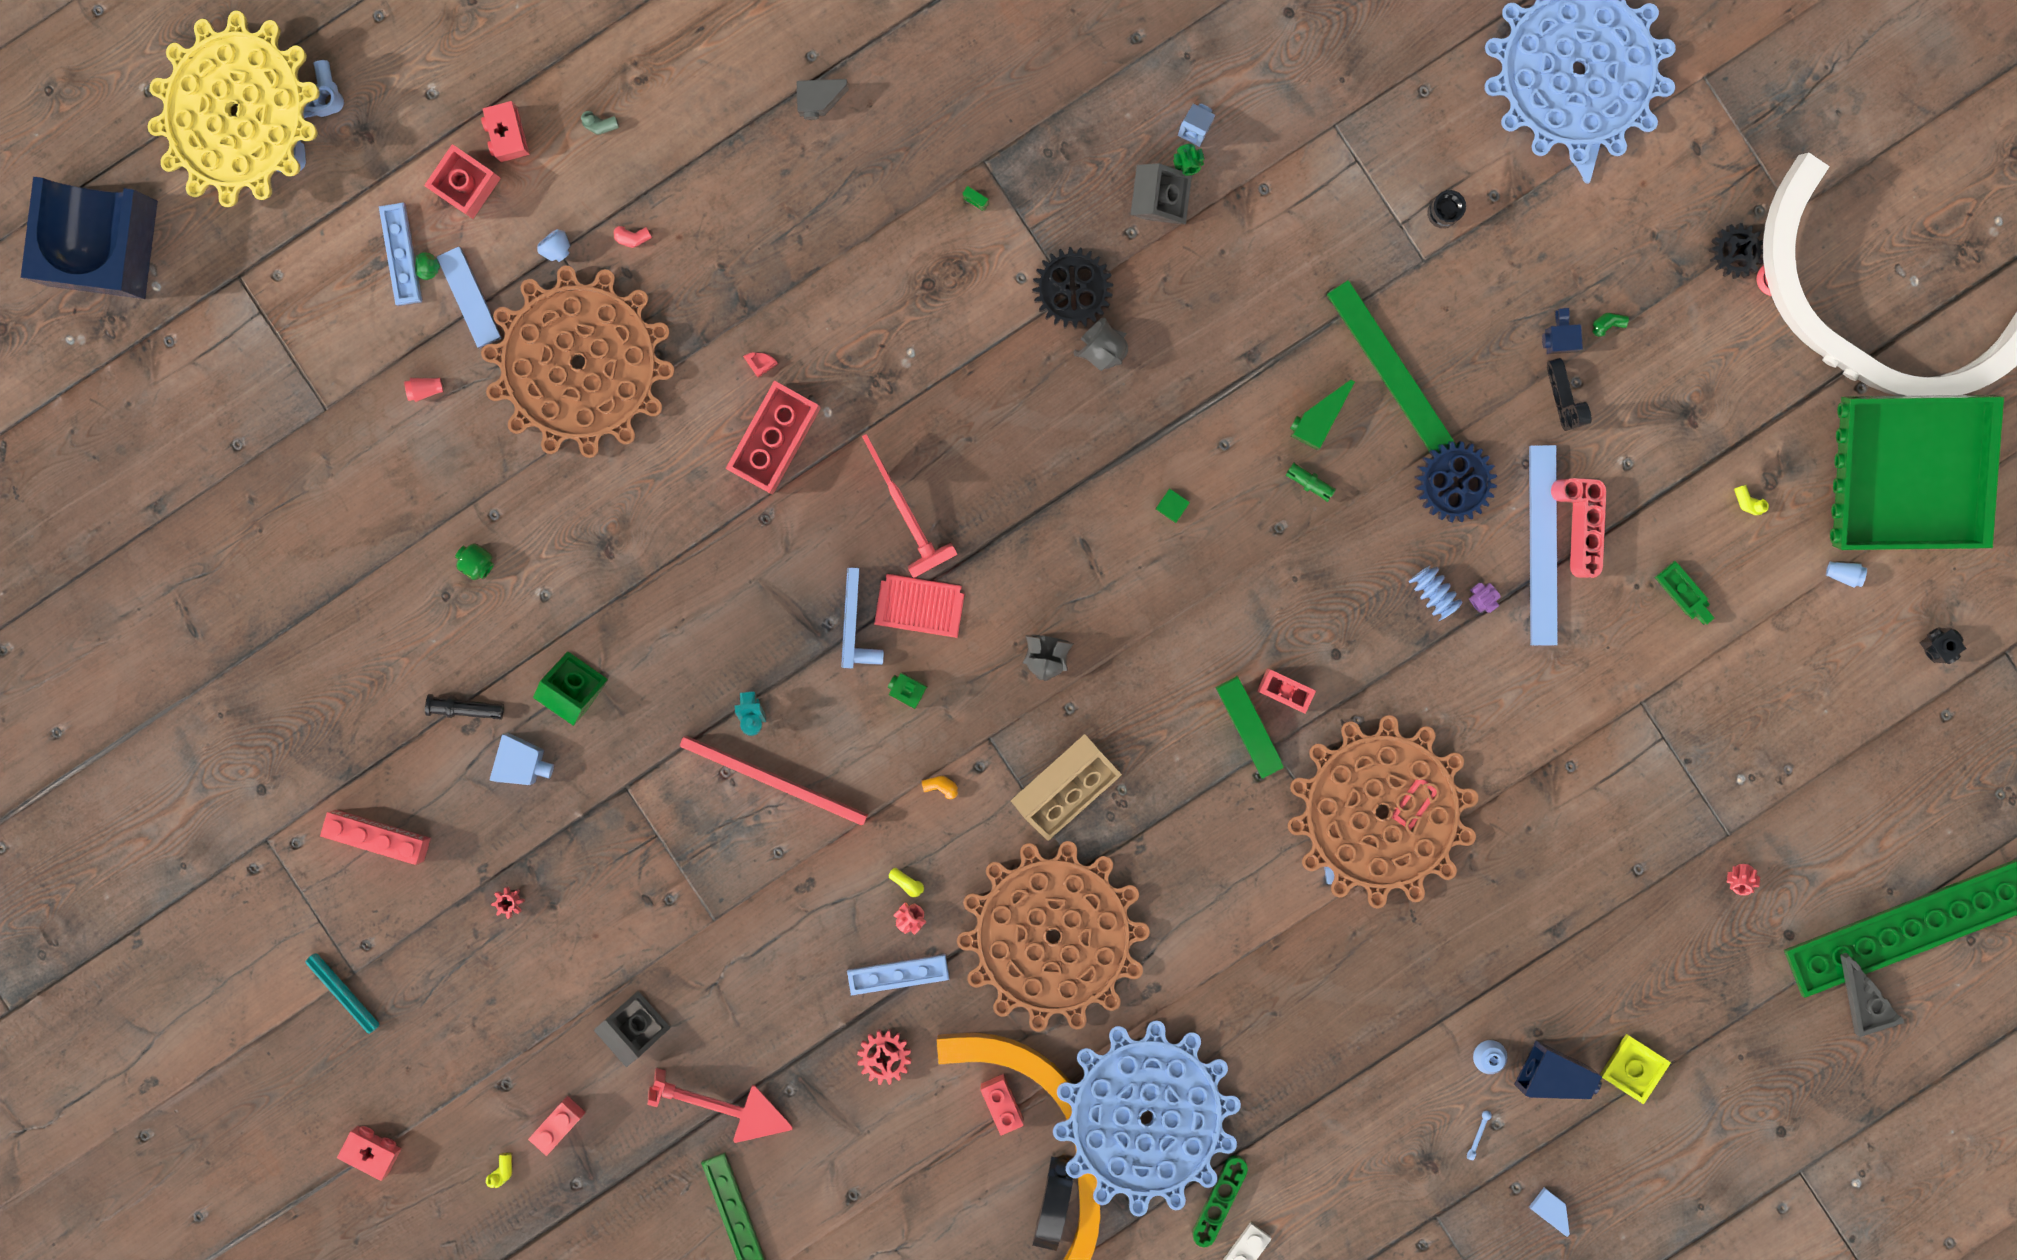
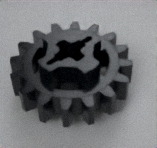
M1743 223L1737 224L1736 227L1731 224L1726 227V230L1718 231L1719 237L1711 240L1716 246L1709 249V252L1715 253L1710 262L1717 261L1718 265L1715 267V270L1724 269V277L1732 273L1733 279L1739 278L1740 274L1745 278L1750 276V272L1758 271L1756 265L1764 263V260L1760 258L1763 255V249H1761L1763 240H1758L1761 233L1759 231L1753 234V226L1750 225L1744 229ZM1733 235H1740L1745 237V239H1738L1737 236ZM1743 245V247L1740 249L1741 251H1739L1738 253L1739 255L1732 257V255L1735 254L1737 247ZM1737 263L1739 266L1743 267H1735L1730 264Z

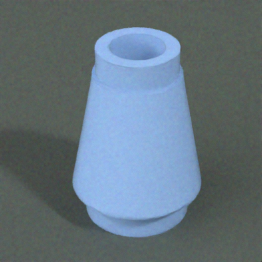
M1830 561L1826 570V576L1853 588L1856 586L1862 587L1867 574V568L1862 567L1858 563Z

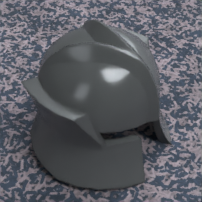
M1101 318L1081 337V340L1087 345L1082 350L1075 349L1073 354L1076 357L1088 360L1100 371L1121 365L1122 360L1128 353V344L1124 339L1127 333L1113 329L1106 318Z
M1025 635L1028 651L1022 663L1027 664L1028 669L1039 680L1048 681L1061 674L1062 671H1068L1067 655L1074 643L1047 636Z

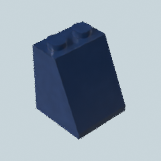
M1536 1040L1514 1085L1529 1098L1592 1099L1593 1095H1596L1601 1088L1602 1076L1590 1066Z

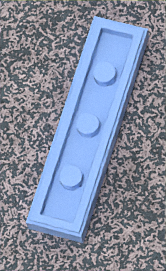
M397 203L379 206L395 305L401 306L422 302L419 279L415 273V256L406 204Z
M461 247L437 256L477 347L482 348L487 344L502 339Z
M946 954L847 970L851 995L949 980Z

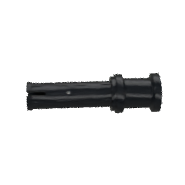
M428 694L425 702V715H446L447 718L458 715L502 720L504 704L457 700L454 696L443 698Z

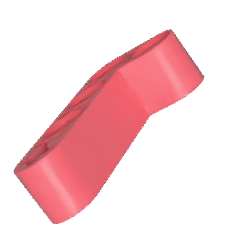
M1571 478L1557 480L1551 487L1552 497L1559 502L1573 503L1571 572L1578 578L1597 577L1603 569L1606 487L1603 482L1594 479ZM1566 485L1569 488L1568 495L1565 492ZM1589 487L1591 488V492H1592V493H1591V496H1589V494H1588V488H1589ZM1588 512L1590 513V521L1587 519ZM1587 537L1589 538V545H1588V546L1586 545V538H1587Z

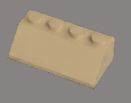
M1084 734L1020 791L1011 802L1021 815L1049 841L1122 774Z

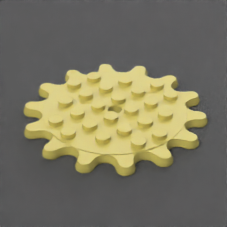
M233 11L228 17L226 29L217 33L208 20L200 19L194 25L196 42L193 47L185 49L178 43H172L168 46L166 55L173 65L172 75L167 79L155 78L150 84V92L163 101L164 109L159 116L149 121L148 131L154 136L163 135L167 137L170 144L168 151L161 158V167L167 172L175 171L180 167L187 169L189 179L186 184V191L189 196L199 197L204 194L210 185L216 186L219 192V202L224 207L236 205L240 190L245 186L252 190L255 198L259 200L268 199L272 195V174L279 170L286 176L292 177L297 175L301 167L294 156L295 145L300 140H314L318 135L316 127L312 123L307 122L303 114L305 106L319 98V88L312 82L302 83L298 79V70L306 61L307 55L299 46H292L286 51L279 50L278 39L281 29L275 21L268 20L263 23L258 32L250 33L245 15L240 11ZM234 104H238L237 116L231 115V107Z

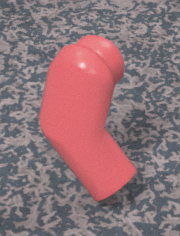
M618 226L614 229L615 240L619 244L630 248H635L652 238L647 227L636 233L626 230L624 226Z

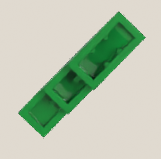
M1236 676L1215 687L1260 777L1263 779L1284 768L1239 677Z

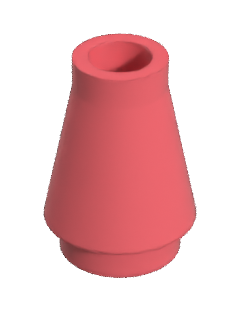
M410 378L409 381H404L408 401L414 400L418 402L443 392L440 378Z

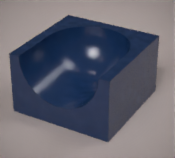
M33 177L20 278L47 287L145 299L158 201L133 189L124 188L123 192H107L70 186L41 177Z

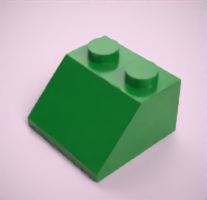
M567 651L540 680L533 698L574 726L590 708L608 679Z

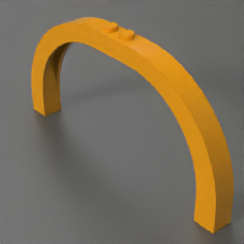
M953 1033L937 1036L939 1064L986 1062L1019 1071L1041 1085L1060 1106L1066 1119L1070 1118L1072 1108L1070 1104L1059 1099L1057 1088L1064 1082H1071L1053 1062L1038 1051L1013 1039L994 1034ZM1087 1173L1078 1177L1080 1209L1078 1225L1070 1249L1063 1260H1091L1099 1233L1100 1204H1097L1093 1198L1094 1190L1097 1187V1179L1093 1174Z

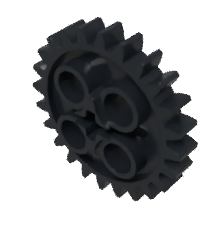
M1069 247L1068 254H1064L1062 249H1059V257L1056 258L1050 253V263L1042 260V265L1045 269H1036V273L1041 278H1033V283L1039 285V287L1033 288L1032 293L1039 294L1040 296L1035 298L1034 302L1042 303L1039 312L1048 311L1045 317L1046 320L1052 316L1055 317V326L1061 320L1063 321L1064 329L1067 328L1068 323H1072L1073 328L1077 329L1078 322L1087 327V319L1095 323V314L1104 315L1101 306L1109 308L1110 304L1105 301V298H1112L1113 294L1108 292L1107 289L1113 288V283L1106 282V280L1111 278L1112 275L1111 273H1103L1107 268V264L1099 266V256L1094 260L1091 259L1092 251H1089L1085 256L1082 255L1081 247L1078 249L1077 254L1073 253L1072 247ZM1070 266L1074 267L1075 287L1080 288L1076 289L1075 294L1076 310H1072L1071 291L1066 289L1070 286ZM1081 269H1087L1092 276L1089 280L1082 281L1077 273ZM1056 271H1063L1067 278L1063 282H1056L1052 275ZM1083 294H1089L1093 298V303L1089 306H1084L1079 302V297ZM1060 295L1068 299V304L1062 308L1054 303V299Z

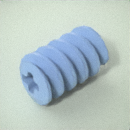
M1430 566L1413 576L1408 582H1418L1414 589L1415 592L1424 590L1420 597L1421 600L1430 599L1426 607L1435 606L1436 608L1432 615L1441 614L1440 621L1455 612L1461 606L1462 600L1453 601L1457 593L1455 591L1447 593L1451 585L1449 583L1441 585L1445 579L1444 575L1435 577L1439 568H1429Z

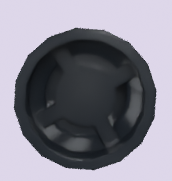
M1446 190L1441 192L1428 207L1427 216L1429 221L1438 228L1446 229L1453 226L1464 216L1466 201L1457 191Z

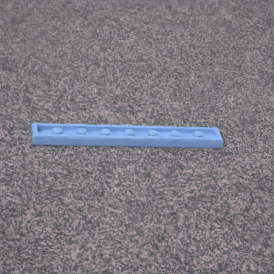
M1556 445L1529 446L1530 645H1557V501L1551 495V487L1556 481Z

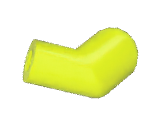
M512 1153L499 1154V1168L486 1177L488 1187L498 1188L511 1178Z

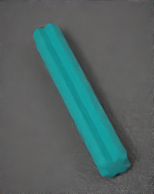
M317 953L307 958L305 961L307 966L368 1034L375 1031L379 1027V1022Z

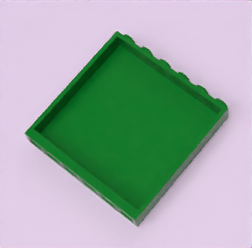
M1997 395L1841 397V403L1838 404L1837 408L1840 426L1836 431L1838 453L1834 458L1837 475L1833 481L1835 503L1831 508V514L1834 518V525L1830 531L1832 546L1840 550L1993 548L2004 397Z

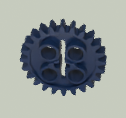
M1448 441L1447 449L1443 444H1439L1438 453L1430 449L1432 457L1430 459L1422 458L1426 463L1425 467L1417 466L1422 471V475L1415 476V479L1421 481V484L1416 485L1415 489L1422 490V493L1417 498L1420 500L1426 499L1422 505L1423 508L1432 506L1429 514L1435 515L1439 511L1438 519L1443 520L1446 515L1448 521L1452 523L1455 516L1459 522L1464 521V515L1472 520L1473 511L1482 514L1480 506L1489 507V503L1485 499L1487 497L1494 498V495L1489 490L1490 488H1497L1496 484L1491 483V479L1496 478L1497 475L1489 471L1495 465L1486 464L1490 458L1488 455L1480 457L1483 451L1481 448H1477L1473 452L1474 444L1469 443L1464 448V442L1459 441L1455 447L1452 441ZM1460 457L1463 460V466L1460 470L1456 471L1453 463L1455 459ZM1470 467L1474 468L1471 473L1464 475ZM1441 473L1444 479L1443 483L1440 486H1435L1433 479L1436 474ZM1453 477L1460 478L1457 481L1458 487L1452 485L1454 483ZM1476 477L1478 486L1474 490H1470L1468 482L1471 478ZM1447 488V490L1444 491V493L1442 494V496L1439 497V496H1438V493H1439L1441 490H1444V489ZM1457 493L1458 502L1451 506L1448 502L1449 496Z

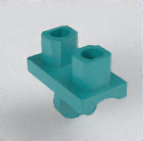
M755 692L740 693V705H735V714L740 720L741 730L748 736L757 735L762 729V722H766V714L760 705V700L756 698Z

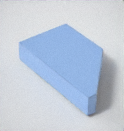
M1544 1187L1529 1207L1568 1237L1570 1233L1566 1204Z

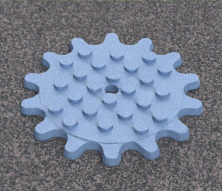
M1536 0L1532 7L1526 9L1516 3H1508L1504 6L1502 15L1510 24L1511 33L1507 38H1492L1486 42V53L1500 60L1502 71L1499 75L1486 81L1485 91L1490 96L1502 95L1509 99L1511 104L1510 110L1501 120V125L1506 131H1514L1521 126H1528L1534 131V140L1531 146L1534 154L1544 156L1554 144L1563 143L1569 149L1572 163L1581 165L1588 160L1589 150L1593 144L1601 143L1605 145L1611 155L1618 157L1627 150V144L1624 139L1627 128L1635 126L1644 132H1651L1656 129L1658 120L1650 111L1649 102L1655 96L1668 97L1675 90L1674 82L1669 78L1663 77L1658 72L1659 62L1674 54L1675 44L1670 39H1655L1649 31L1650 25L1659 15L1657 6L1648 3L1641 8L1632 9L1626 4L1625 0ZM1575 62H1580L1585 66L1584 74L1573 73V64Z
M1157 1020L1149 1023L1145 1037L1139 1041L1132 1040L1125 1028L1115 1026L1109 1033L1111 1048L1106 1054L1098 1055L1089 1048L1081 1049L1077 1054V1061L1084 1070V1077L1081 1082L1077 1084L1064 1082L1057 1088V1096L1060 1100L1070 1104L1072 1114L1068 1120L1059 1122L1054 1126L1053 1135L1059 1141H1072L1077 1149L1074 1158L1066 1165V1172L1072 1178H1078L1087 1173L1093 1174L1096 1177L1097 1187L1094 1190L1093 1198L1097 1204L1106 1205L1115 1194L1124 1193L1129 1198V1209L1134 1216H1143L1148 1210L1149 1201L1155 1196L1164 1197L1171 1209L1180 1210L1186 1202L1184 1195L1186 1184L1196 1181L1206 1188L1213 1187L1217 1182V1174L1211 1168V1157L1217 1152L1232 1153L1237 1147L1236 1139L1224 1132L1222 1122L1228 1115L1236 1114L1241 1107V1103L1235 1096L1221 1095L1217 1087L1219 1080L1227 1074V1063L1221 1059H1216L1207 1064L1200 1062L1197 1052L1201 1045V1039L1194 1032L1187 1033L1179 1043L1171 1044L1166 1040L1164 1024ZM1147 1110L1151 1111L1152 1121L1148 1124H1142L1140 1119L1142 1113Z

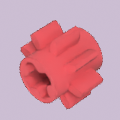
M1739 864L1733 867L1732 872H1728L1727 883H1730V889H1733L1736 894L1749 895L1754 893L1755 887H1759L1760 876H1757V870H1754L1752 866Z
M507 886L504 888V894L499 891L494 894L498 899L491 906H496L498 910L497 916L505 913L507 919H509L513 915L512 911L517 914L522 911L518 906L525 899H520L518 896L519 889L515 892H510V888ZM504 900L512 901L513 904L511 906L504 904Z
M905 902L894 914L897 918L896 926L904 934L911 931L915 935L926 923V920L923 919V909L915 903L909 906Z

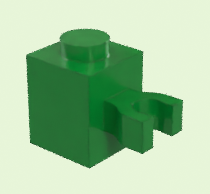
M901 672L899 676H893L887 688L891 689L890 696L916 709L928 686Z

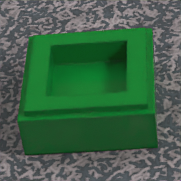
M969 186L965 188L963 199L981 211H985L989 204V199Z
M1169 488L1155 510L1176 523L1190 502Z

